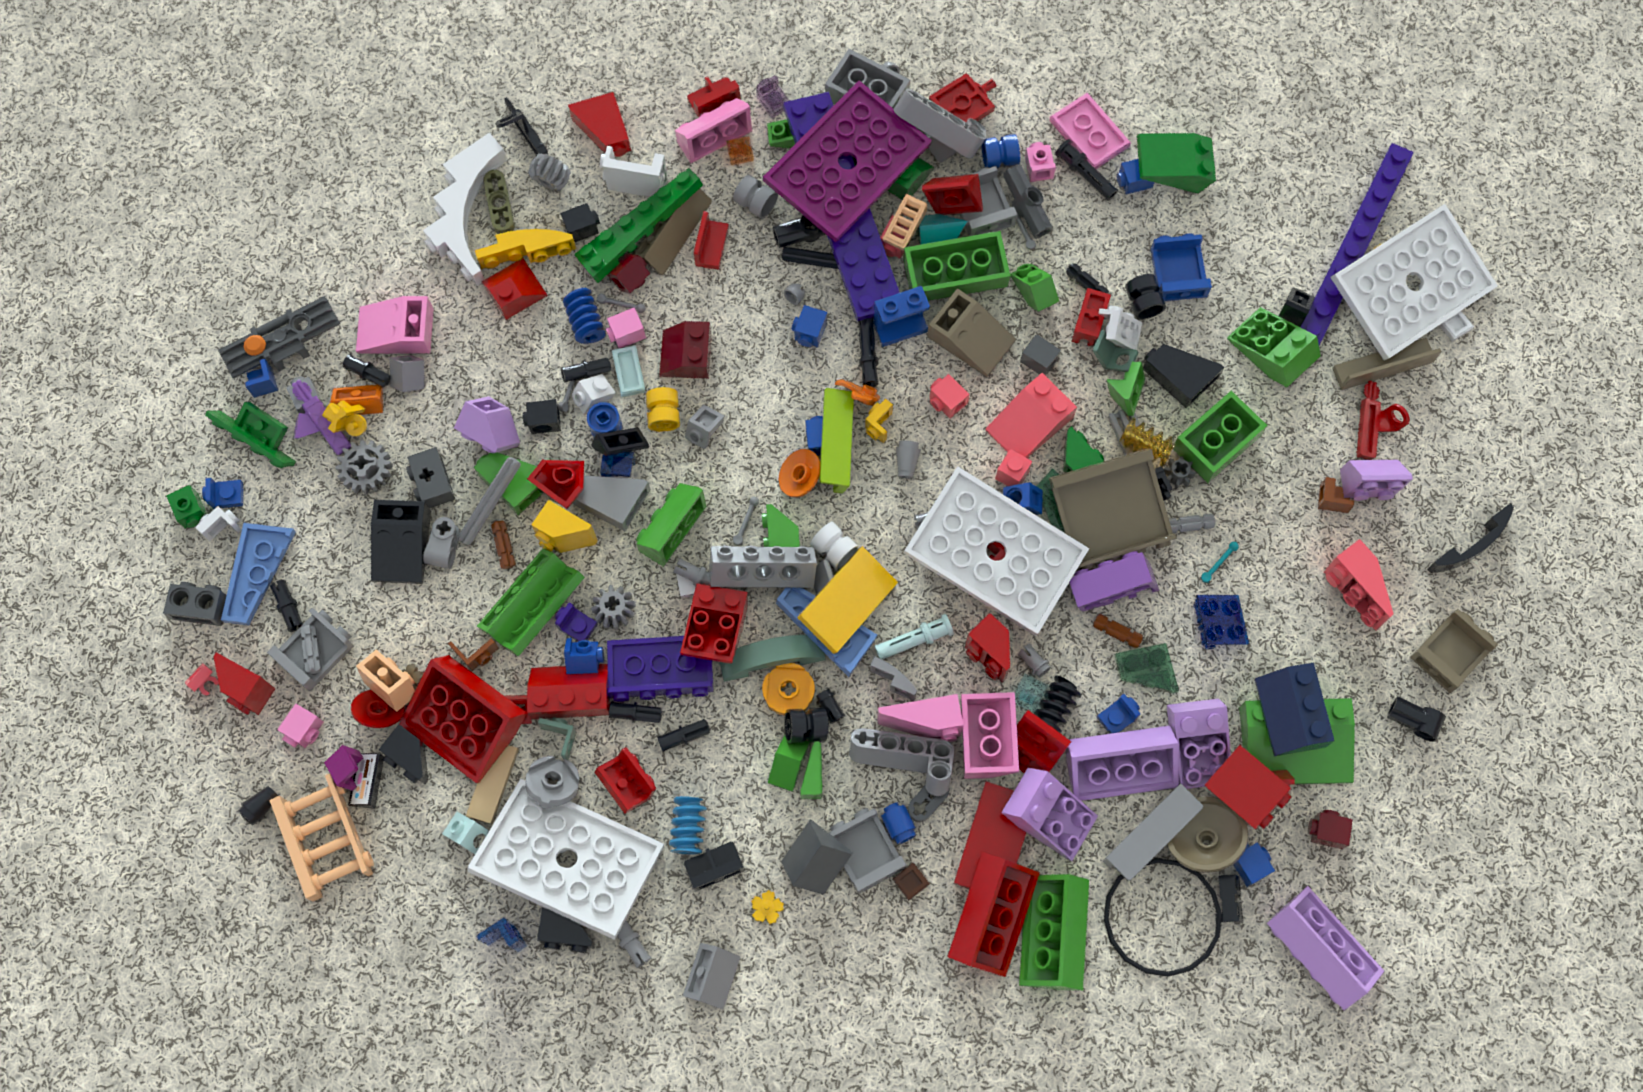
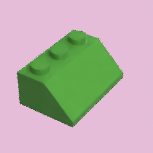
M679 483L676 489L672 488L665 498L666 503L661 509L658 508L653 513L651 524L647 529H642L636 538L639 552L661 566H665L707 507L704 492L699 487Z

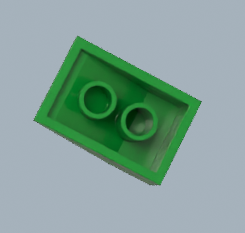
M1145 133L1136 136L1140 179L1193 193H1200L1216 182L1212 138L1195 133Z

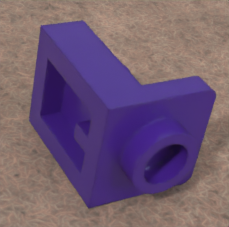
M570 602L566 607H561L555 616V625L558 630L577 642L588 640L598 625L595 620L577 610Z

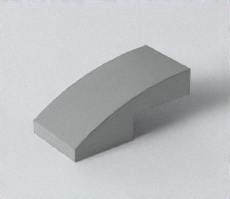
M874 656L870 665V672L892 680L890 685L891 692L914 701L917 690L908 678L891 664Z

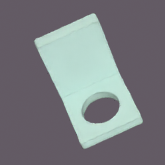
M456 812L442 834L473 854H476L479 848H475L473 845L475 837L479 834H484L486 837L489 830L465 815Z

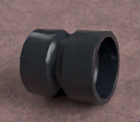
M1140 275L1126 283L1125 289L1129 300L1133 301L1131 306L1137 319L1144 320L1155 317L1166 309L1163 296L1158 292L1160 288L1155 275Z
M809 708L807 712L803 709L786 710L784 729L787 743H804L806 739L810 743L827 741L829 725L825 708Z

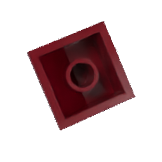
M684 321L663 330L660 377L709 379L712 338L710 322Z

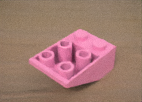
M401 296L361 306L359 310L356 353L430 354L434 308L428 296Z

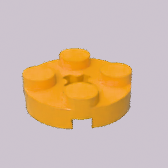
M788 663L776 666L775 669L765 676L762 692L767 706L777 714L785 716L787 709H803L804 711L808 709L814 698L815 685L814 680L805 668L795 663ZM787 683H791L792 688L796 689L790 696H786L785 692L781 691V688L786 687Z

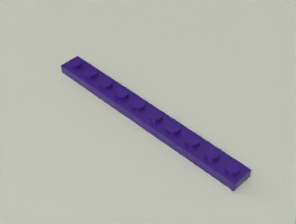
M1391 143L1315 296L1310 311L1300 327L1316 335L1319 345L1343 298L1330 277L1364 256L1414 152L1397 144Z

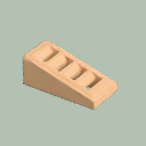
M906 194L883 237V241L904 251V247L908 246L927 213V204ZM903 215L914 219L913 222L904 218ZM898 224H901V225H903V226L909 228V230H906V229H904V228H901V227H899V226H897V225H898ZM893 232H896L904 236V240L895 235H892Z

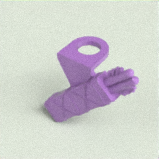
M301 380L292 383L294 388L292 393L295 394L294 396L297 397V400L304 402L301 406L305 411L304 414L299 413L297 416L294 439L320 432L336 455L342 454L343 448H351L350 441H348V438L342 431L333 433L328 429L331 422L322 416L326 408L317 396H311L312 389H310V386H307L308 383H302Z

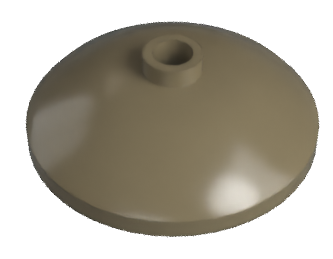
M1197 797L1196 799L1203 805V809L1167 843V847L1180 864L1198 872L1221 871L1236 863L1245 852L1248 843V827L1246 821L1219 798ZM1206 840H1210L1212 842L1210 845L1203 844V842Z

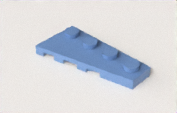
M243 523L221 621L231 624L250 625L296 533L294 529Z
M786 587L777 598L776 604L850 677L875 642L877 634L861 625L842 648L833 654L797 618L816 596L804 588Z

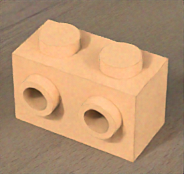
M377 649L356 665L364 684L396 712L411 700L415 692L413 678L407 672H402L391 658H386Z

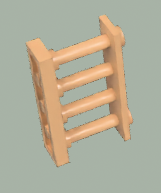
M330 773L325 775L328 787L291 802L281 796H277L269 800L305 898L310 901L323 897L321 889L324 888L323 885L358 869H361V872L368 877L373 875L371 869L374 866L372 856L369 851L365 852L343 796L346 793V789L337 786ZM333 796L337 811L303 826H296L293 818L296 812ZM342 820L347 832L346 835L311 851L309 849L305 850L302 840H305V836ZM351 844L356 859L321 875L314 874L311 865L314 864L315 860Z

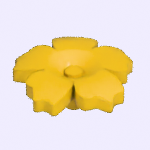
M768 890L766 893H762V899L754 896V899L751 900L752 908L756 910L752 915L755 921L764 922L766 918L769 924L776 923L779 917L777 912L784 910V903L780 902L779 898L774 900V892Z

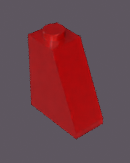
M614 92L568 104L572 121L604 153H606L607 146L613 147L615 157L623 156L631 151L629 138Z

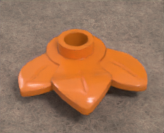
M839 379L835 382V385L849 388L852 391V399L858 400L863 404L873 406L880 399L877 389L869 385L861 387L844 379Z

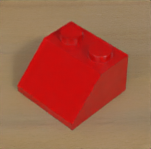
M216 652L213 658L220 692L228 697L226 702L246 715H249L250 712L259 715L276 688L261 676Z

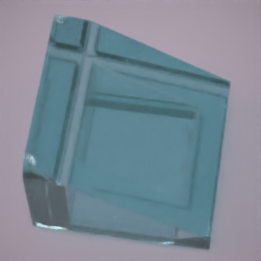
M1024 674L1015 691V704L1034 713L1048 685Z

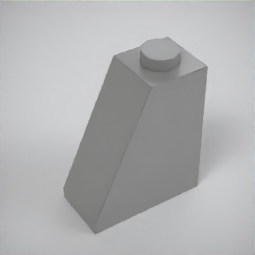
M584 475L583 491L573 502V505L625 532L651 489L648 481L644 479Z

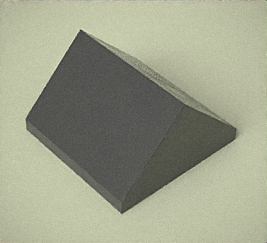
M810 819L781 862L793 886L824 895L853 852Z

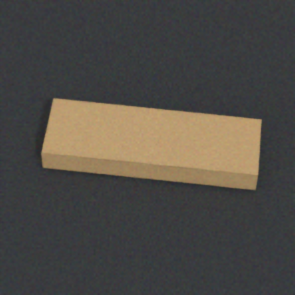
M508 745L483 779L477 783L466 817L490 825L493 824L519 751L518 748Z

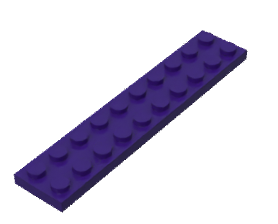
M829 92L783 102V110L795 144L834 106ZM851 155L839 157L838 163L843 169L849 170L855 167ZM869 208L837 242L827 236L856 321L874 317L875 301L900 293Z

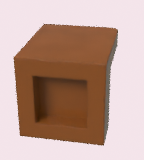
M1325 477L1319 488L1318 509L1349 513L1354 507V500L1344 498L1343 487L1335 486L1336 478Z

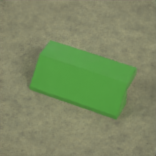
M542 549L477 627L506 650L519 657L585 577L578 570L567 566L553 552Z

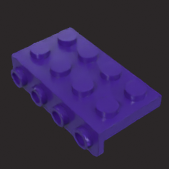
M684 636L607 640V694L610 699L613 698L616 702L628 701L629 697L653 700L656 698L655 696L666 695V698L671 699L680 698L682 694L704 697L708 695V692H714L713 661L680 655Z

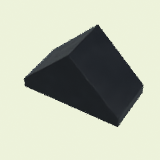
M1292 287L1278 316L1301 327L1315 297Z

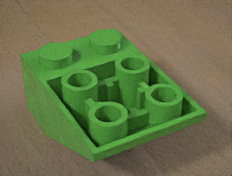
M1261 307L1227 337L1228 341L1270 379L1285 387L1291 385L1321 357L1316 335Z

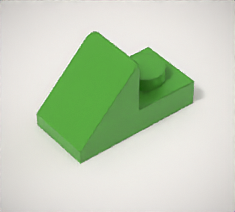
M1131 362L1129 371L1125 372L1124 380L1107 379L1111 397L1128 416L1134 415L1145 382L1142 362Z

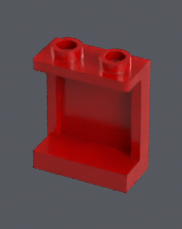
M1241 745L1236 748L1204 785L1255 830L1259 827L1264 830L1274 819L1271 813L1278 806L1282 809L1292 798L1289 794L1292 790L1291 787Z

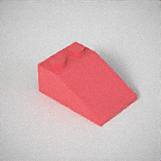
M1041 373L1023 388L985 430L1007 453L1012 449L1028 458L1074 418L1077 406Z

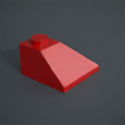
M524 258L481 281L506 320L548 296Z

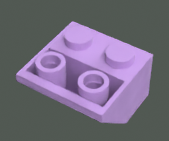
M489 396L465 401L454 426V429L461 432L462 437L478 442L485 451L490 453H497L519 446L520 440L508 407Z
M1349 460L1340 469L1344 498H1354L1356 501L1366 500L1369 497H1378L1379 500L1392 499L1413 480L1412 474L1399 460Z

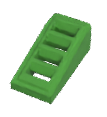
M820 741L814 742L800 790L801 799L822 798V746Z

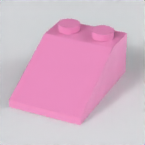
M957 694L878 708V725L921 737L954 742L958 736H961L964 726Z

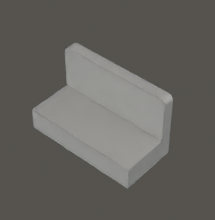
M700 943L683 996L723 1009L740 956L716 946Z

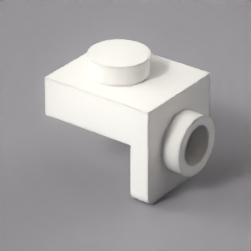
M600 374L579 381L572 393V398L582 413L586 414L592 405L612 399L616 392L604 375Z
M219 506L211 513L203 516L195 527L209 541L228 524L238 533L242 531L236 524L240 520L230 510L224 512Z

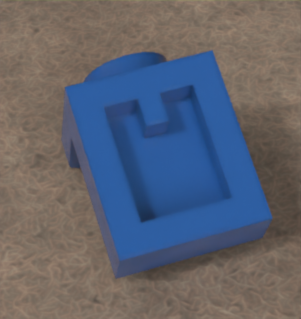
M206 478L205 486L202 488L203 500L213 509L218 506L220 508L243 506V482L241 480L215 482L212 478Z
M1123 694L1116 702L1098 714L1096 718L1109 734L1120 733L1141 715L1139 712L1140 707L1132 697L1128 698Z

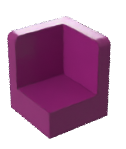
M342 745L324 764L337 786L352 791L357 787L351 776L358 771L357 764L363 759V756L359 750Z

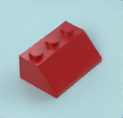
M599 664L598 673L566 674V666L531 668L527 685L528 715L531 719L609 715L610 698L607 694L608 664Z

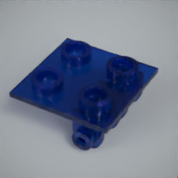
M1196 595L1193 607L1196 610L1197 623H1202L1198 630H1203L1201 632V644L1205 646L1206 650L1216 648L1215 645L1249 644L1239 595Z

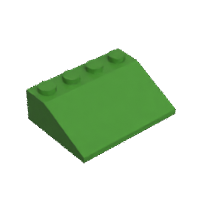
M1352 698L1324 699L1335 740L1328 747L1275 757L1260 700L1245 701L1239 707L1243 748L1269 770H1288L1295 778V784L1353 783L1355 721Z

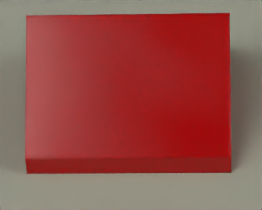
M979 174L932 178L922 186V191L936 214L950 215L983 212Z

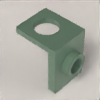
M1101 330L1093 348V353L1104 369L1121 372L1129 371L1131 362H1135L1139 353L1134 349L1116 347L1113 342L1106 339V331ZM1121 355H1129L1127 363L1123 365L1116 363Z
M539 718L538 724L541 729L566 735L561 756L563 760L569 761L577 733L574 726L568 725L566 720L560 718H552V721Z

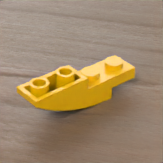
M523 229L495 235L497 244L477 249L475 254L481 269H492L500 263L518 261L528 255L530 263H541L549 257L567 255L572 250H575L576 246L572 234L549 229Z

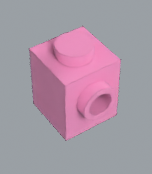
M635 308L607 318L609 328H606L610 342H616L618 348H623L646 339L643 325Z
M295 703L277 730L284 735L282 740L296 748L299 744L306 748L308 744H312L319 735L318 730L324 721Z

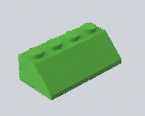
M1071 874L1039 875L1023 923L1019 986L1083 991L1089 879Z

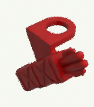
M1370 380L1364 386L1363 394L1366 398L1361 401L1360 421L1356 456L1366 460L1376 458L1378 432H1397L1410 422L1407 410L1399 404H1392L1383 411L1381 410V402L1376 401L1379 398L1380 389L1377 387V382ZM1394 410L1402 414L1403 421H1399L1395 417Z

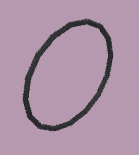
M1154 858L1145 866L1155 863L1180 866L1197 876L1211 893L1217 918L1215 936L1205 954L1188 967L1172 971L1148 969L1128 958L1114 940L1109 922L1111 898L1121 880L1124 879L1122 875L1116 878L1106 896L1104 923L1110 943L1125 962L1146 974L1170 977L1192 971L1210 956L1220 938L1222 912L1215 890L1200 872L1191 870L1176 860Z

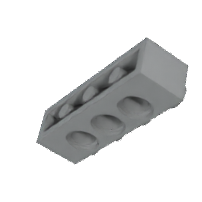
M711 546L709 563L711 587L814 588L817 566L814 547Z

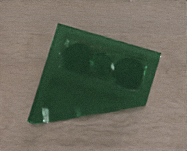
M1166 643L1120 652L1114 655L1121 681L1139 683L1145 687H1155L1167 690L1173 694L1179 692Z

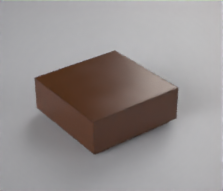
M914 862L892 878V881L908 901L930 885Z

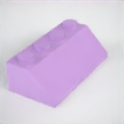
M1170 726L1069 739L1071 743L1066 749V762L1071 790L1081 801L1171 789L1179 785L1178 742Z
M1309 886L1304 888L1267 923L1273 934L1285 943L1294 958L1300 960L1308 969L1311 977L1323 986L1329 993L1332 1001L1339 1004L1343 1010H1346L1365 996L1384 973L1380 965Z

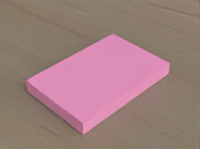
M1088 93L1050 116L1049 121L1066 140L1070 139L1072 145L1080 153L1084 152L1087 155V161L1095 169L1131 146V142Z

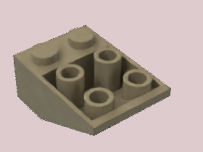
M958 288L928 325L927 337L986 377L990 375L1016 341V338L981 304Z

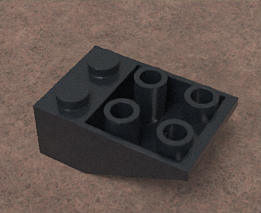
M374 500L371 518L372 582L423 584L425 570L423 556L428 543L431 510L425 501Z

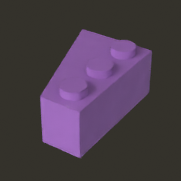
M1137 551L1125 554L1123 559L1113 562V560L1102 562L1098 565L1099 568L1091 571L1089 569L1079 570L1074 573V577L1069 582L1077 607L1082 612L1112 604L1114 600L1128 596L1129 599L1137 597V592L1151 588L1152 593L1160 591L1150 562L1142 552L1138 553Z

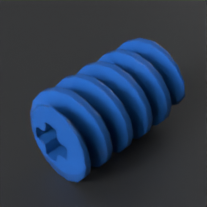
M588 288L576 289L567 294L563 299L566 314L572 325V331L575 333V340L581 344L595 343L606 336V332L601 330L603 324L599 321L600 315L596 313L597 306L593 304L595 301L590 296L592 292Z

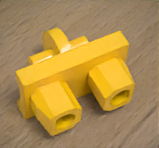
M340 401L337 405L330 403L322 414L323 417L331 422L328 429L333 433L346 430L351 436H360L367 429L366 420L363 416L359 415L365 411V408L360 404L351 406L346 401Z

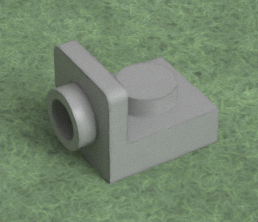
M703 404L688 420L685 438L705 449L709 445L710 436L723 423L724 415Z

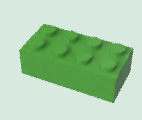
M1001 231L904 247L903 262L909 290L922 286L928 301L951 297L957 288L965 294L1008 287L1011 276Z

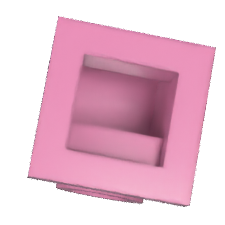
M1042 142L1031 144L1029 148H1026L1025 153L1030 182L1053 179L1056 165L1053 161L1050 145H1044Z

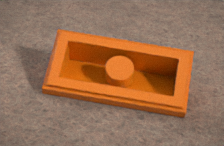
M379 385L334 388L330 403L337 405L340 401H346L351 406L360 404L365 408V411L359 415L383 413V387Z

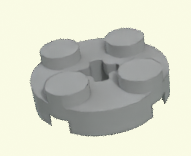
M555 756L542 757L534 761L529 767V771L526 774L525 788L528 795L544 809L564 805L571 801L578 793L579 773L577 768L566 759L563 762L555 760ZM548 778H551L552 780H559L555 785L547 783Z

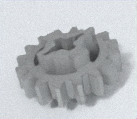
M361 439L360 445L356 446L354 442H351L352 449H342L345 456L337 457L341 465L335 466V469L340 473L338 478L341 482H344L343 485L347 489L352 487L356 494L362 489L364 494H368L369 488L376 492L378 491L377 485L379 483L384 486L386 485L383 479L384 477H391L387 469L393 468V465L388 461L391 457L388 452H384L385 449L381 444L377 446L371 440L367 445ZM370 453L376 455L377 457H379V459H376V457H371ZM350 475L357 476L359 481L351 478Z

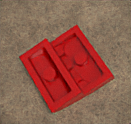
M1029 710L1026 711L1017 724L1019 770L1024 774L1028 768L1048 771L1050 773L1071 743L1069 739Z

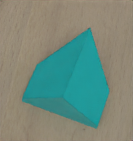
M942 214L925 215L917 228L919 245L956 239L968 221Z

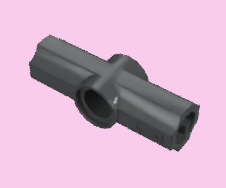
M1016 165L1006 170L1003 176L1014 197L1012 207L1015 208L1019 216L1024 217L1035 239L1050 233L1053 228L1041 205L1044 201L1041 191L1031 185L1021 165Z

